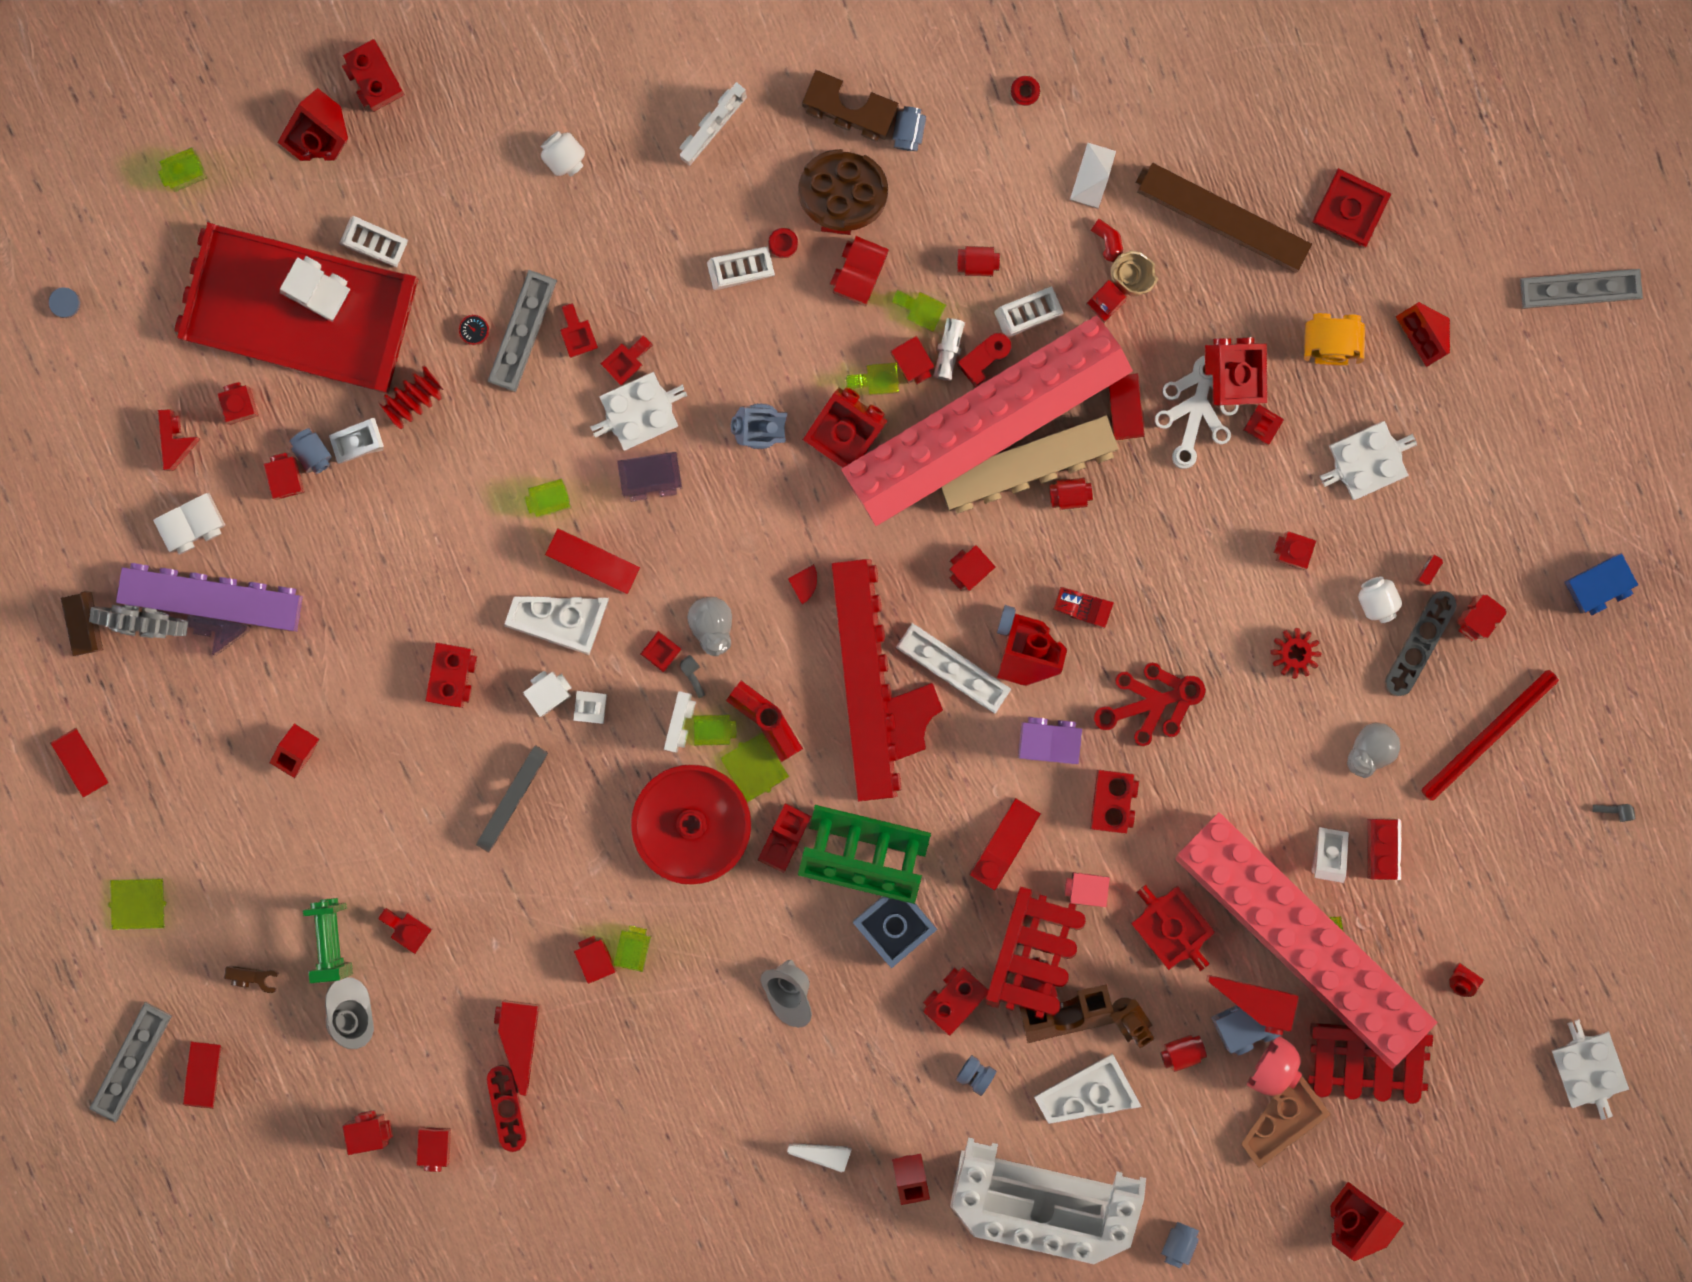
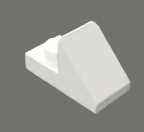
M375 418L329 435L338 464L365 454L382 451L384 447Z
M1319 827L1312 864L1314 878L1344 883L1347 870L1349 832Z

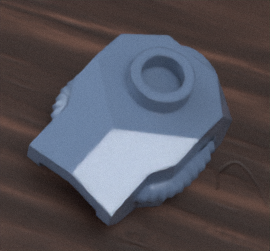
M762 403L742 406L731 420V432L735 435L739 445H746L753 449L770 448L775 443H784L786 441L785 422L787 412H777L773 406Z

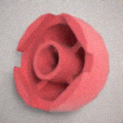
M1280 1036L1274 1039V1042L1271 1041L1254 1068L1256 1070L1254 1076L1249 1077L1246 1085L1257 1092L1271 1096L1282 1094L1288 1086L1294 1089L1302 1076V1073L1298 1071L1301 1060L1296 1048Z

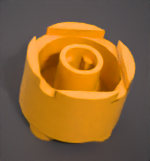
M1316 313L1313 314L1312 320L1305 323V361L1308 362L1313 357L1315 358V364L1333 366L1348 365L1349 359H1356V364L1364 362L1365 324L1361 322V316L1349 314L1344 315L1343 319L1331 318V314Z

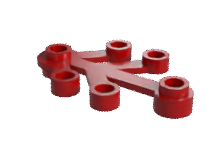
M1154 662L1148 663L1143 670L1144 676L1148 680L1158 679L1174 689L1161 693L1133 679L1130 673L1121 672L1115 678L1116 686L1122 690L1129 689L1146 699L1116 709L1107 706L1100 707L1094 713V724L1101 730H1110L1116 726L1118 720L1149 711L1141 729L1137 730L1134 734V741L1137 745L1147 746L1152 741V732L1166 705L1178 701L1171 719L1166 720L1162 725V731L1166 736L1175 737L1181 730L1180 724L1189 706L1200 703L1205 696V685L1200 678L1185 676L1180 679L1162 670L1159 664ZM1150 666L1157 667L1158 674L1156 677H1150L1147 674V669ZM1127 675L1129 677L1130 683L1128 686L1124 687L1119 684L1120 676ZM1187 685L1195 687L1196 693L1193 696L1186 695L1185 688ZM1104 712L1111 716V721L1108 724L1100 722V715ZM1170 722L1175 723L1177 726L1174 734H1169L1166 731V725ZM1140 732L1148 734L1149 738L1146 743L1138 741L1137 736Z

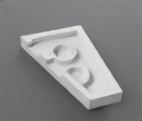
M736 82L731 89H728L718 101L719 105L713 113H707L698 125L701 128L695 136L689 135L679 148L682 150L680 158L690 166L745 101L747 98L746 89Z
M514 597L504 626L590 655L609 598Z

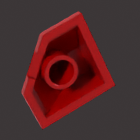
M319 88L315 89L298 104L277 143L300 161H310L313 158H324V161L336 160L348 140L341 106Z
M1015 613L997 678L1028 686L1059 675L1063 670L1067 648L1061 641L1056 642L1049 634L1050 628L1044 621Z
M1350 1182L1346 1183L1330 1205L1331 1217L1334 1219V1233H1331L1332 1245L1354 1262L1387 1248L1404 1225L1401 1220Z

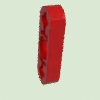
M498 1065L492 1068L487 1075L486 1081L500 1145L506 1151L516 1152L525 1145L527 1133L513 1073L509 1067ZM497 1071H501L502 1075H508L509 1080L504 1082L505 1091L512 1089L513 1095L506 1094L497 1099L495 1098L494 1093L501 1092L499 1084L492 1081V1078L497 1076ZM503 1100H510L515 1105V1113L510 1117H504L498 1111L499 1103ZM517 1118L519 1124H513L515 1134L521 1135V1139L517 1141L516 1146H512L510 1141H505V1137L509 1135L508 1125L502 1128L501 1122L508 1123Z

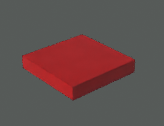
M1338 168L1312 223L1366 248L1392 194Z

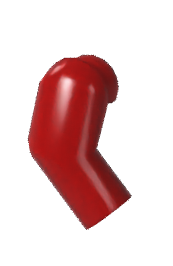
M1098 219L1090 231L1104 239L1106 249L1103 252V257L1109 262H1115L1117 257L1123 253L1121 235L1113 227Z

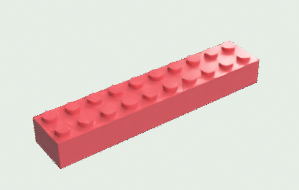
M1098 315L912 427L904 430L884 444L879 445L874 450L842 468L841 471L875 526H878L1130 374L1133 370L1119 343Z
M1220 812L1177 854L1175 860L1391 1068L1397 1066L1438 1023Z

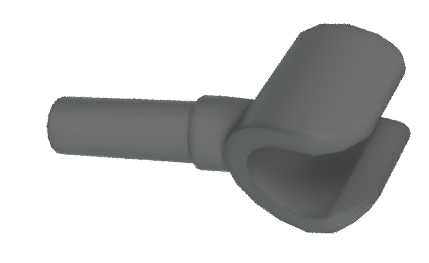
M688 655L681 661L680 668L689 681H691L698 698L705 696V693L697 677L694 675V672L700 666L691 655Z
M1630 804L1617 806L1593 805V812L1618 813L1620 822L1635 820L1634 808Z

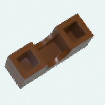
M815 69L802 102V107L807 108L806 113L818 119H822L823 116L834 119V125L845 130H850L851 127L862 131L861 135L867 139L876 142L879 138L885 140L899 103L871 92L863 107L859 109L846 108L839 99L843 80Z
M1107 984L1077 991L1078 994L1075 998L1060 1002V1011L1056 1015L1044 1014L1043 1019L1035 1017L1036 1011L1019 1007L1027 1044L1115 1023L1110 1016L1114 1011Z

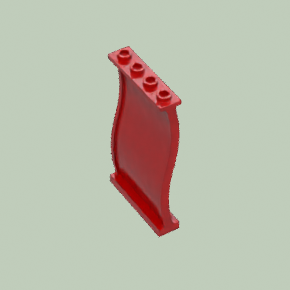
M207 222L206 229L201 228L197 245L201 246L198 258H193L190 267V274L193 275L191 286L185 287L182 303L186 304L183 315H178L175 324V332H178V339L389 394L419 280L416 276L358 263ZM305 256L321 264L320 270L324 272V275L330 277L334 273L348 281L346 287L350 288V292L333 322L280 293V288L297 257L304 260Z

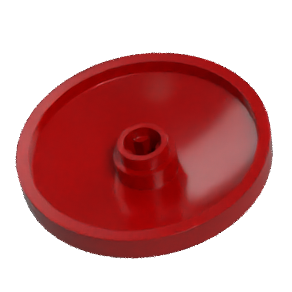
M681 765L661 772L642 789L632 812V837L640 857L656 874L675 883L702 884L723 876L741 859L750 839L751 814L742 791L728 776L707 766Z

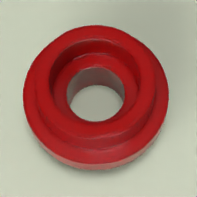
M1031 76L1018 77L1012 83L1011 96L1019 105H1032L1040 96V85ZM1028 86L1031 89V94L1029 96H1022L1020 88Z

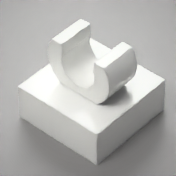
M577 691L573 721L604 724L607 694Z

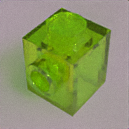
M192 147L159 161L162 167L158 171L159 177L164 187L170 186L174 192L208 178L196 150Z

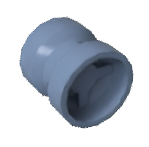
M971 1055L959 1072L956 1081L962 1085H970L973 1088V1092L982 1096L997 1071L990 1066L984 1067L980 1064L978 1058Z

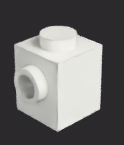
M543 671L530 680L533 685L523 692L538 715L543 717L571 697L568 690L572 687L562 673L557 676L554 672L547 674L546 671Z

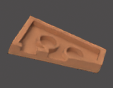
M1301 1076L1294 1089L1288 1086L1282 1094L1273 1097L1241 1145L1257 1167L1261 1168L1331 1114L1303 1076Z

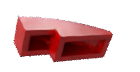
M557 528L545 553L546 556L626 594L629 593L640 570V567Z

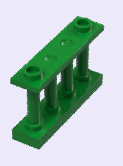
M819 805L814 806L809 829L818 832L814 848L804 847L798 876L915 904L922 875L914 874L913 870L917 855L926 856L931 837L930 832ZM829 834L847 838L843 856L825 852ZM858 841L876 845L872 863L854 859ZM888 848L905 852L901 870L884 866Z
M338 898L321 899L320 902L310 903V908L303 910V916L314 915L318 963L315 964L316 968L308 971L309 983L340 981L353 974L352 962L344 963V958L340 957L336 912L347 909L346 903L339 904Z

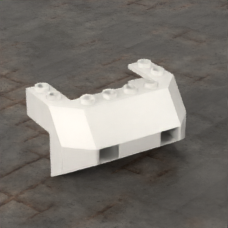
M968 1137L965 1151H961L950 1207L973 1237L1090 1264H1096L1131 1248L1144 1202L1146 1178L1140 1177V1180L1123 1177L1121 1172H1116L1113 1185L1019 1164L995 1158L998 1144L992 1143L991 1146L975 1143L973 1138Z

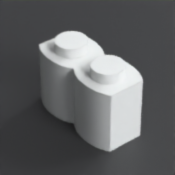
M210 493L203 494L153 520L168 551L174 552L177 550L179 555L195 547L193 542L202 537L205 541L219 536L222 534L220 528L226 526Z

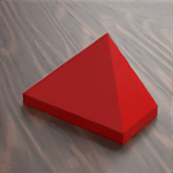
M1420 302L1395 316L1426 367L1450 353V318Z

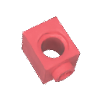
M1073 872L1072 879L1066 878L1065 896H1070V903L1106 907L1110 877Z

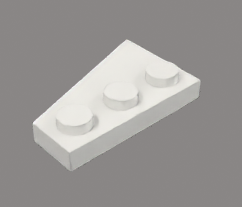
M1113 1054L1034 1096L1048 1124L1142 1107Z

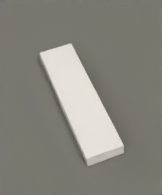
M913 623L896 646L898 650L994 714L1011 691V688Z

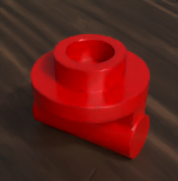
M1459 962L1449 979V985L1457 995L1472 997L1477 993L1484 979Z

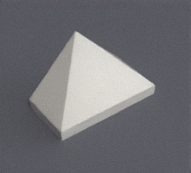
M1087 143L1070 200L1099 208L1116 151Z

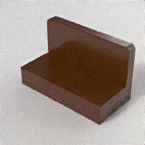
M84 591L80 592V594L62 597L61 602L72 656L103 651L99 625L89 622L91 607H95L92 592Z

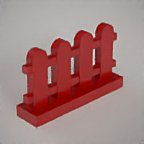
M1020 886L986 997L987 1006L999 1008L1000 1002L1007 1003L1006 1009L1013 1011L1014 1006H1019L1036 1011L1035 1017L1043 1019L1044 1014L1053 1016L1060 1011L1059 1000L1054 996H1050L1053 986L1063 987L1069 981L1068 972L1064 968L1059 967L1061 957L1071 959L1077 954L1076 943L1073 940L1067 939L1070 929L1076 931L1083 929L1086 924V918L1082 912L1076 911V904L1069 903L1068 908L1046 902L1047 896L1041 894L1039 899L1032 898V889ZM1026 916L1033 918L1030 928L1024 926ZM1040 921L1061 926L1060 936L1039 931ZM1018 945L1024 946L1021 956L1015 955ZM1035 949L1054 955L1051 965L1029 959L1031 950ZM1009 973L1015 974L1013 985L1006 983ZM1023 977L1045 983L1043 992L1040 993L1021 987Z
M1311 1023L1310 1035L1313 1039H1317L1316 1045L1310 1044V1053L1316 1054L1314 1075H1308V1083H1313V1090L1317 1096L1321 1098L1327 1097L1332 1091V1085H1343L1344 1095L1348 1099L1355 1100L1360 1097L1362 1087H1372L1374 1097L1378 1101L1385 1102L1390 1099L1392 1089L1403 1090L1404 1099L1410 1104H1415L1420 1101L1422 1091H1428V1083H1423L1424 1060L1430 1061L1431 1056L1430 1052H1425V1046L1433 1047L1434 1035L1431 1031L1403 1058L1405 1059L1404 1081H1394V1068L1387 1065L1371 1048H1365V1042L1347 1025ZM1335 1041H1346V1047L1335 1046ZM1334 1054L1345 1055L1344 1077L1333 1076ZM1364 1056L1375 1057L1374 1079L1363 1078Z

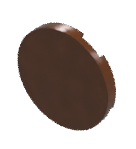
M836 149L821 153L807 163L799 180L798 196L805 213L819 225L837 231H851L871 224L880 216L887 202L888 182L882 168L867 155L861 156L851 152H843V149Z

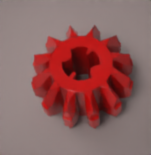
M1294 628L1292 639L1290 633L1284 630L1282 635L1286 642L1279 638L1273 640L1281 648L1280 650H1270L1271 655H1280V659L1275 660L1272 664L1274 667L1282 663L1284 664L1280 672L1281 675H1286L1289 669L1292 668L1291 676L1293 679H1297L1299 668L1306 677L1310 675L1307 664L1314 669L1318 667V664L1311 660V658L1321 657L1322 653L1319 651L1312 652V648L1320 643L1318 640L1311 643L1307 642L1311 637V632L1307 631L1301 639L1300 628ZM1293 645L1295 648H1302L1303 654L1299 655L1302 657L1299 662L1296 658L1290 659L1288 652H1292L1290 647Z

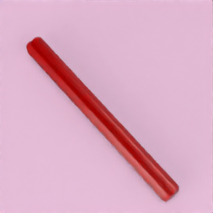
M1546 670L1422 788L1421 792L1428 800L1434 801L1558 683V677L1551 670Z

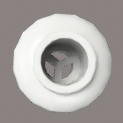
M557 131L541 145L543 149L541 159L556 176L568 173L571 177L584 166L581 160L584 158L585 150L572 134L568 132L561 134Z
M1380 576L1362 584V590L1359 592L1358 598L1368 619L1386 623L1397 617L1396 612L1401 608L1402 601L1393 581Z

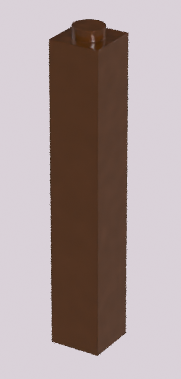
M1153 162L1149 169L1143 167L1135 182L1141 185L1137 193L1294 273L1300 270L1312 246V243Z

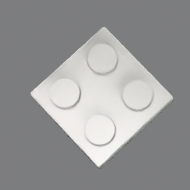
M678 691L664 750L676 753L679 747L685 748L689 731L684 730L686 718L692 719L696 701L691 700L692 694Z

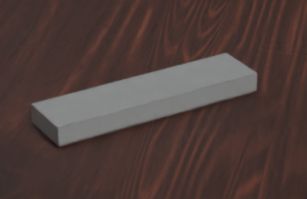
M1640 269L1520 279L1522 309L1643 299Z
M528 270L488 378L489 383L514 392L517 391L555 289L556 279Z
M147 1002L144 1003L89 1108L90 1110L115 1123L118 1121L172 1015Z

